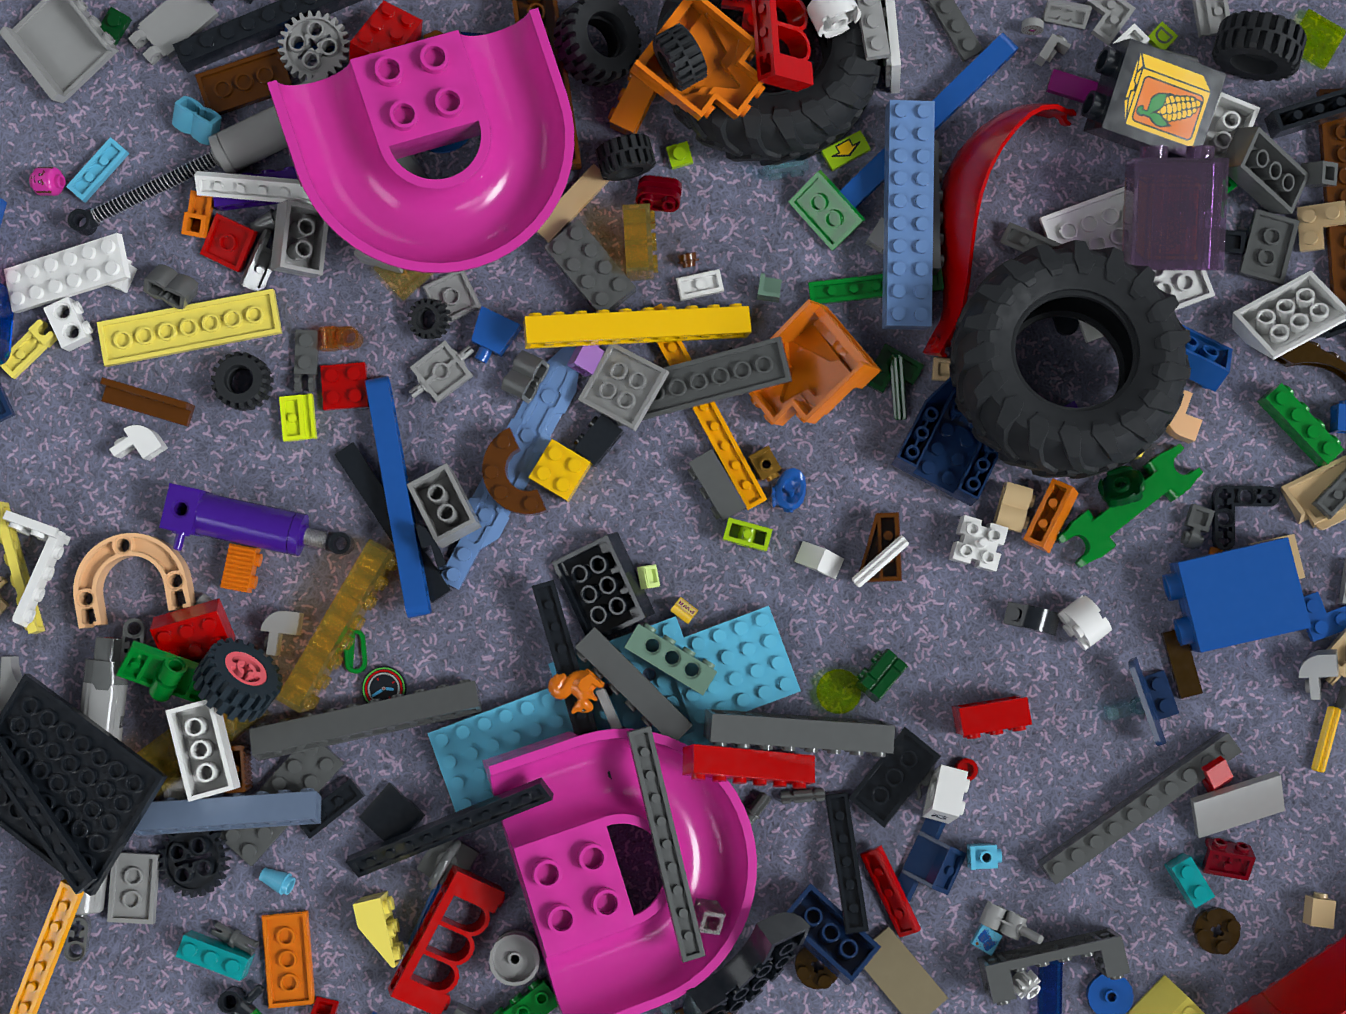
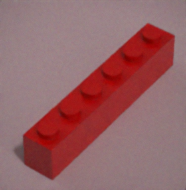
M692 744L683 747L682 775L691 776V780L697 781L705 780V777L712 778V782H726V779H731L734 784H746L747 781H753V785L756 786L773 783V787H787V784H790L793 789H806V785L815 783V755Z

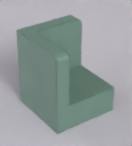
M761 273L756 299L778 303L782 280L765 277V273Z

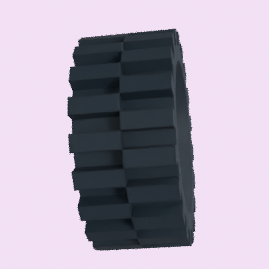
M227 638L225 641L223 639L218 640L216 644L214 643L196 667L192 681L196 682L193 685L195 691H201L198 694L199 698L208 701L206 703L208 708L215 707L218 715L222 716L225 713L229 720L233 721L235 717H238L239 722H245L247 719L251 722L256 718L259 719L280 693L283 687L281 682L283 677L282 674H278L280 670L278 665H272L273 659L271 656L265 657L263 655L264 650L261 648L259 650L254 649V644L250 642L245 645L241 639H237L234 642L232 638Z

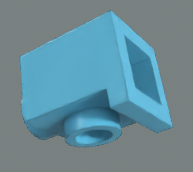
M967 844V866L971 870L998 868V863H1002V851L997 849L996 844ZM985 853L990 855L988 861H983L982 859Z

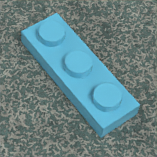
M110 137L66 187L86 203L130 153Z

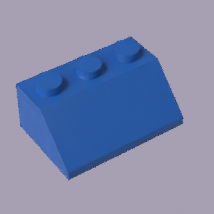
M1183 325L1185 329L1190 330L1191 341L1185 344L1186 355H1188L1191 368L1189 379L1198 383L1202 388L1216 392L1230 373L1233 349Z

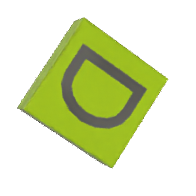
M1161 22L1148 36L1150 38L1149 43L1153 47L1166 50L1178 35L1164 22Z

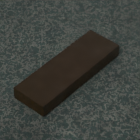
M1175 630L1161 633L1179 699L1202 694L1203 691L1190 645L1181 646L1177 640Z

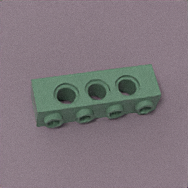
M644 623L643 626L638 624L624 648L701 695H704L717 673L714 670L715 664L705 658L702 662L694 658L695 652L685 646L681 650L674 645L676 641L665 634L663 638L656 635L655 631L657 629L649 624ZM649 639L658 641L659 649L656 652H649L646 649V642ZM667 652H677L679 659L675 664L667 663L665 660ZM688 663H695L698 666L696 675L689 676L685 673V667Z

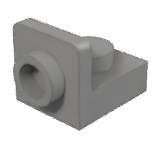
M1052 33L1034 63L1041 67L1045 61L1050 63L1057 51L1065 55L1071 44L1063 36Z

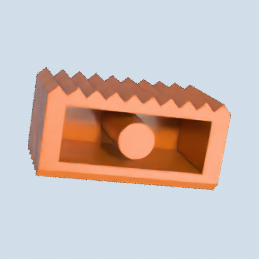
M229 543L220 588L252 593V589H256L258 584V576H255L256 569L261 566L263 554H260L261 549Z

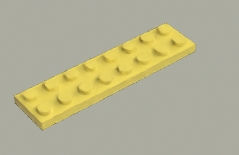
M274 289L189 304L184 309L169 308L97 322L103 363L106 367L283 334Z

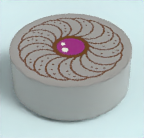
M1031 17L1022 21L1021 32L1023 34L1039 35L1044 31V21L1040 18Z

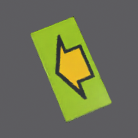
M861 130L822 150L821 154L832 172L870 152L871 148Z

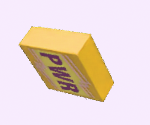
M682 597L671 608V612L686 624H689L698 612L695 607Z

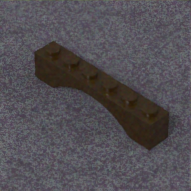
M1308 341L1274 359V361L1285 367L1299 365L1322 368L1334 373L1346 382V362L1341 360L1338 354L1321 349V345L1314 341Z

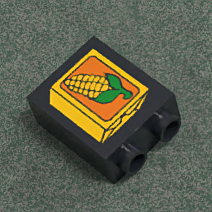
M1131 38L1113 43L1110 47H1104L1098 56L1095 71L1101 74L1096 91L1092 90L1089 92L1082 105L1081 115L1087 118L1083 132L1173 164L1198 162L1227 74Z

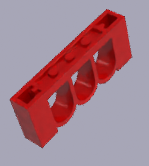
M752 0L758 82L795 92L814 85L812 62L808 61L811 47L806 34L803 32L808 24V13L802 0ZM776 7L785 13L788 24L777 21ZM779 38L787 44L790 56L780 53Z
M453 864L388 986L390 996L431 1014H442L443 1011H446L451 1001L449 992L454 989L459 980L457 965L467 962L473 955L475 946L472 936L479 935L487 928L490 921L489 911L495 913L497 908L502 906L505 900V892L502 887ZM454 895L481 908V914L477 921L465 925L444 916ZM438 925L466 937L464 947L456 953H446L428 944ZM423 954L451 967L446 979L440 982H432L413 974Z

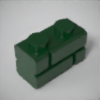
M888 648L882 652L878 650L870 659L873 662L868 669L864 667L856 676L859 680L855 686L875 703L883 698L908 667L906 663Z

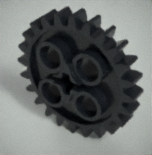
M214 831L167 834L169 840L162 841L165 848L158 850V852L163 854V858L158 859V862L163 863V866L158 871H165L161 879H169L167 887L175 885L174 893L182 890V897L189 894L191 898L198 895L201 897L206 895V893L215 891L214 887L222 885L219 879L227 878L223 871L230 869L225 864V861L231 860V857L225 856V853L230 848L223 847L227 840L219 839L221 831L213 833ZM200 840H202L204 843L203 850L200 848L199 845ZM180 846L183 849V856L179 854ZM209 852L212 853L211 857L181 866L176 865L179 861ZM206 863H208L210 867L209 872H207L205 869ZM185 869H187L189 873L188 879L184 875Z

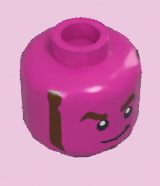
M37 167L29 177V184L34 192L40 196H58L63 191L66 180L61 171L56 167Z

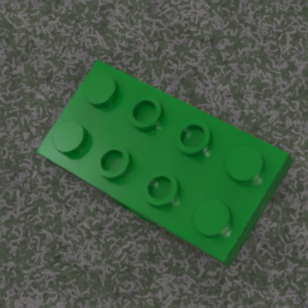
M133 641L118 668L116 676L148 686L151 697L160 702L168 701L172 695L194 703L202 701L198 696L201 691H195L193 685L196 682L192 681L195 674L194 671L199 663Z

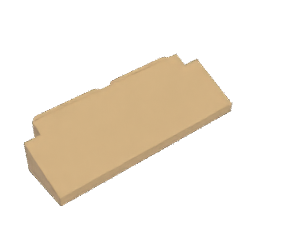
M1346 455L1280 488L1298 524L1309 520L1312 528L1316 527L1319 530H1325L1346 520V504L1331 519H1327L1312 505L1317 497L1346 468Z

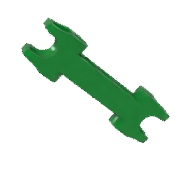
M1177 444L1169 450L1157 454L1142 466L1148 476L1144 478L1145 489L1142 493L1143 498L1140 501L1123 506L1110 507L1095 517L1087 509L1069 522L1063 532L1058 535L1056 540L1059 544L1068 541L1073 536L1080 537L1084 541L1085 552L1075 562L1078 568L1103 557L1111 551L1116 544L1110 536L1161 496L1165 495L1169 502L1176 500L1188 491L1203 474L1200 468H1195L1186 475L1179 474L1176 471L1174 460L1184 449L1181 444Z

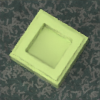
M656 564L637 567L641 590L660 587Z

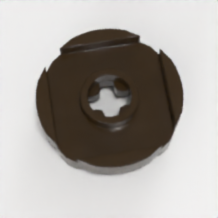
M1212 907L1198 913L1193 921L1192 931L1196 943L1203 950L1211 954H1228L1237 945L1240 938V923L1232 913L1223 908ZM1220 925L1221 934L1213 937L1212 926L1217 927Z
M803 946L798 951L794 963L797 977L809 988H829L838 977L823 963H821L824 966L823 969L814 971V967L811 964L812 962H817L818 959Z

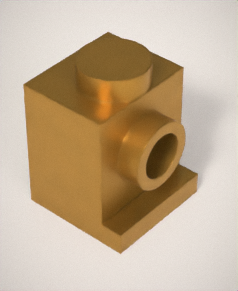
M769 445L748 457L761 481L766 479L770 482L780 476L778 472L782 468L770 450ZM769 461L771 464L770 468H763L762 462Z

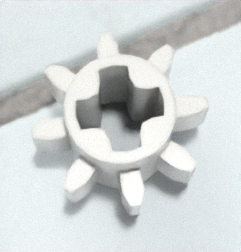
M1029 970L1028 973L1026 971L1017 972L1013 976L1012 981L1015 984L1013 985L1015 993L1021 999L1024 996L1027 999H1031L1040 991L1038 983L1041 980L1032 970Z

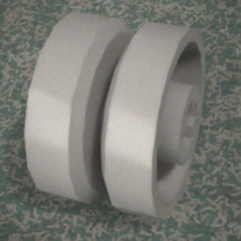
M522 929L508 930L499 936L490 951L489 957L490 969L495 978L503 984L510 986H519L530 981L538 971L542 959L537 938L532 933ZM517 955L519 959L514 960L512 956Z

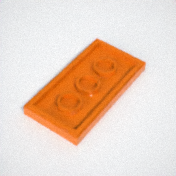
M308 910L262 915L268 1009L314 1004L315 990Z

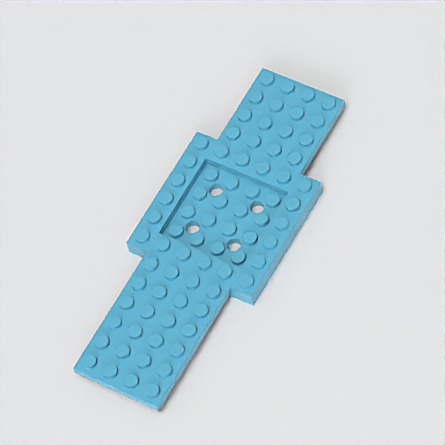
M769 606L683 637L676 616L651 625L657 629L655 631L656 635L663 638L665 634L676 641L674 644L676 647L682 650L685 646L695 652L694 658L701 662L705 658L715 664L714 670L717 673L704 695H701L624 648L633 632L610 641L642 674L646 668L655 670L656 677L650 682L693 724L678 740L688 746L692 744L713 746V743H709V740L703 736L705 709L747 712L801 691ZM649 639L646 642V649L649 652H656L659 649L658 641ZM669 651L665 655V660L669 664H675L679 659V655L675 651ZM576 655L580 670L589 669L592 671L594 666L589 661L584 663ZM554 662L549 663L552 676L557 674ZM688 663L685 667V673L689 676L697 674L698 666L695 663ZM605 677L601 679L605 684H610ZM547 688L427 734L454 809L457 812L493 797L482 760L568 731L574 733L565 700L555 699ZM596 688V689L593 691L594 694L597 695L595 691H597V690H599V689H601V688ZM613 692L609 696L621 726L628 729H638L647 726L641 720L643 715L637 709L633 712L625 704L627 699L621 693L616 695ZM589 699L593 704L592 712L597 730L611 729L599 699L597 701ZM654 726L651 727L652 732L659 733Z

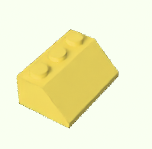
M1163 975L1126 1014L1205 1013L1169 978Z

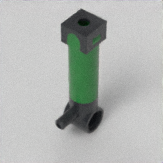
M257 984L247 995L240 987H230L218 998V1007L225 1014H262L252 1002L264 991V987L261 984ZM228 995H233L236 998V1005L229 1003Z

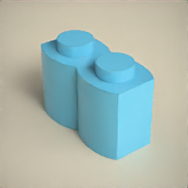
M183 96L175 102L172 124L181 132L191 134L199 143L210 145L208 137L220 131L222 117L214 110L203 107L197 100Z

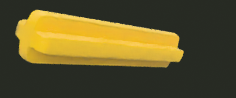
M1327 707L1311 769L1324 773L1326 770L1341 714V709L1337 707Z

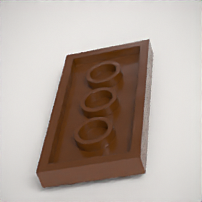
M279 47L195 74L205 107L222 115L270 99L271 95L267 82L277 80L278 83L283 85H293L289 72L284 67L286 63H282L280 60L283 55L279 54Z

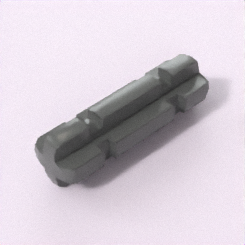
M817 788L814 791L812 789L793 790V792L782 791L780 793L781 803L813 802V800L824 801L825 791L823 788Z

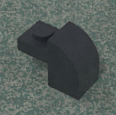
M1008 601L1003 624L1056 636L1059 617L1057 612Z

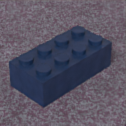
M811 883L785 911L801 916L810 925L809 932L802 945L846 985H849L856 979L881 948L866 932L845 934L842 911Z

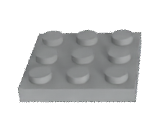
M617 344L609 345L593 375H591L580 394L578 401L636 432L669 372Z

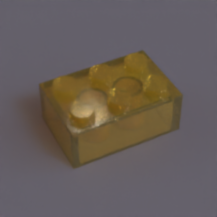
M650 203L622 205L627 277L630 281L654 280V273H658L657 255H653L652 252L657 251L656 232L651 233V229H656L655 210H650Z

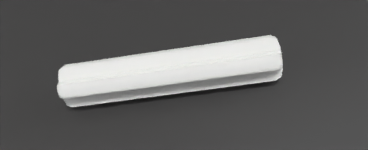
M899 536L852 577V581L857 587L863 586L905 549L909 542L904 536Z

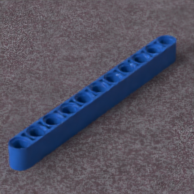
M1004 33L1000 34L932 100L935 101L934 132L1017 52L1019 47ZM885 147L840 190L855 208L884 182Z
M389 376L369 379L365 381L406 614L408 618L431 614V603L419 536L416 529L412 497L407 487L409 481Z

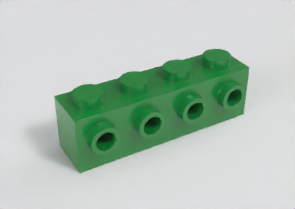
M1283 383L1275 385L1257 400L1259 405L1317 467L1328 465L1344 450L1340 445V440L1328 433L1324 423L1320 419L1313 417L1309 412V407L1302 401H1298L1289 386L1283 385Z
M545 977L541 981L537 978L527 986L529 988L528 991L523 995L520 992L509 1000L510 1005L504 1009L500 1006L492 1014H548L558 1004L552 985Z

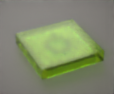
M1308 9L1299 23L1307 36L1302 58L1324 70L1345 36L1346 29Z

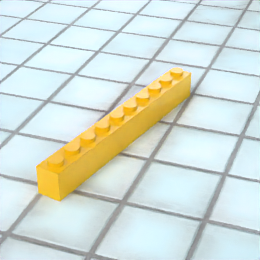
M740 303L730 304L729 307H720L718 304L708 305L707 308H698L696 305L686 306L685 309H676L674 306L664 307L663 310H654V308L647 307L642 308L641 311H632V309L625 308L618 310V312H610L606 309L598 310L596 313H587V311H575L573 314L553 312L551 315L543 316L542 313H530L528 316H525L523 321L525 349L747 338L752 332L749 306H742Z

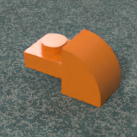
M190 191L188 211L184 212L181 234L200 238L207 237L214 219L212 217L213 197L199 196L197 191Z

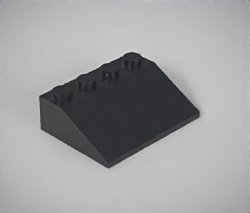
M618 532L607 534L552 562L585 636L596 627L606 637L656 614L645 590H641L638 574Z

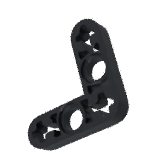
M1224 485L1215 488L1212 492V510L1215 511L1212 519L1213 546L1226 551L1235 545V507L1274 506L1280 499L1278 490L1271 486ZM1223 490L1224 494H1228V498L1224 499V506L1229 505V509H1218V506L1223 505V499L1218 497V494L1222 493ZM1243 490H1247L1251 494V499L1248 503L1240 499V493ZM1268 491L1269 495H1273V499L1269 500V503L1265 498L1257 499V495L1267 494ZM1221 512H1225L1229 517L1225 525L1218 521V515ZM1229 527V531H1224V538L1228 539L1229 542L1224 544L1223 547V544L1218 541L1219 538L1223 537V531L1218 532V528Z

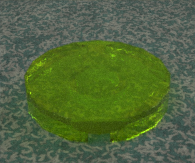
M832 669L824 673L816 687L817 699L820 705L827 711L835 714H845L853 710L861 698V691L855 686L858 681L857 677L844 669Z

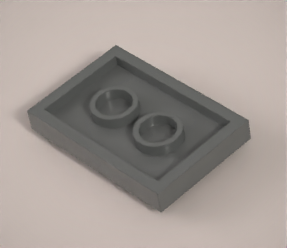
M1256 209L1253 212L1245 242V251L1242 255L1237 274L1278 286L1283 285L1300 221Z

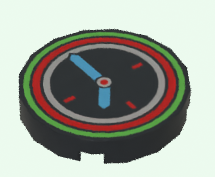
M379 666L365 675L361 693L364 701L368 704L373 699L386 700L391 699V696L396 694L406 695L407 683L404 675L398 669L390 666Z

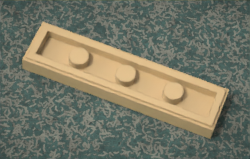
M595 164L560 198L550 217L537 231L548 243L557 237L609 182V180L602 178L600 169Z

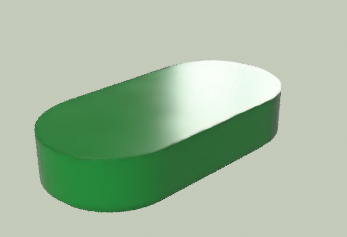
M350 629L343 636L344 664L349 672L358 674L366 669L368 663L366 638L361 630ZM355 634H358L361 638L363 663L359 669H353Z

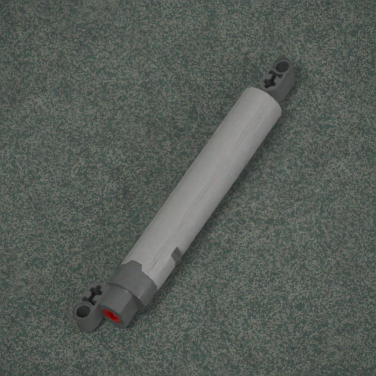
M132 618L124 623L122 638L96 637L94 659H85L79 711L121 742L128 680L116 676L127 653V648H130L133 642L128 641V638H140V643L145 644L147 625L145 621L139 618ZM133 622H138L141 626V631L137 635L132 634L129 630V626ZM61 874V881H62V880H64L65 878H64V876ZM107 876L95 895L89 896L85 892L83 894L64 944V956L69 961L77 962L81 960L88 951L91 932V919L88 915L97 914L104 910ZM77 921H80V925L83 928L80 930L79 936L75 937L78 927L74 925ZM71 945H80L82 953L74 954L71 951Z

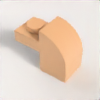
M1183 390L1184 396L1181 406L1172 422L1167 426L1166 432L1171 437L1189 444L1196 440L1203 420L1186 414L1193 393Z

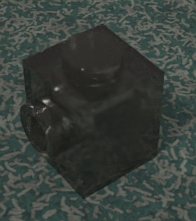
M696 898L694 910L700 933L720 935L726 913L718 901Z

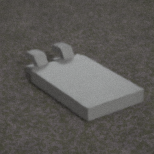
M166 0L139 23V30L135 31L128 39L137 50L142 48L148 41L153 44L143 53V56L153 66L166 55L172 58L176 54L173 44L199 34L219 14L206 0Z

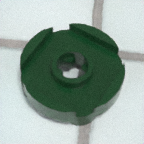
M1124 465L1112 469L1098 483L1100 496L1109 507L1127 505L1132 502H1138L1143 498L1142 493L1145 489V480L1141 471L1138 469L1133 470L1132 466ZM1120 484H1125L1124 487L1119 488Z

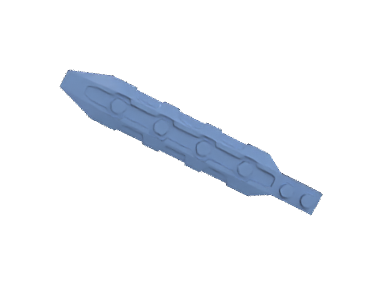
M563 347L547 361L550 367L546 377L539 384L536 395L529 404L522 402L514 419H511L507 428L510 427L521 450L513 456L508 466L509 480L519 490H525L530 481L529 475L550 443V437L562 414L566 413L576 394L579 373L567 366L576 349L575 347ZM483 478L472 498H469V502L482 527L459 540L446 564L447 569L443 570L441 574L447 584L460 590L480 550L500 538L510 519L508 516L511 511L502 507L492 498Z

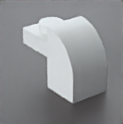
M132 425L123 429L128 437H121L116 440L114 446L109 450L114 457L121 459L137 449L143 459L150 461L168 449V447L155 431L144 426Z

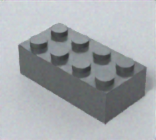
M1259 126L1237 128L1219 166L1222 171L1263 208L1273 214L1293 213L1310 175Z
M579 219L544 246L548 256L595 312L603 309L612 312L636 293L635 285Z

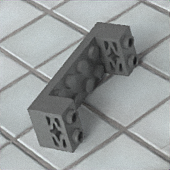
M1111 928L992 954V956L977 957L985 994L993 1004L997 1003V1005H1006L1011 1003L1010 1000L1016 999L1010 970H1013V972H1023L1027 970L1028 966L1045 967L1050 965L1049 962L1051 961L1067 962L1071 961L1073 956L1081 955V957L1093 956L1096 969L1111 980L1122 979L1124 974L1130 973L1122 936Z

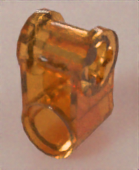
M352 326L319 327V332L321 333L320 351L354 350L363 344V335ZM351 333H355V340L351 343H348V335Z

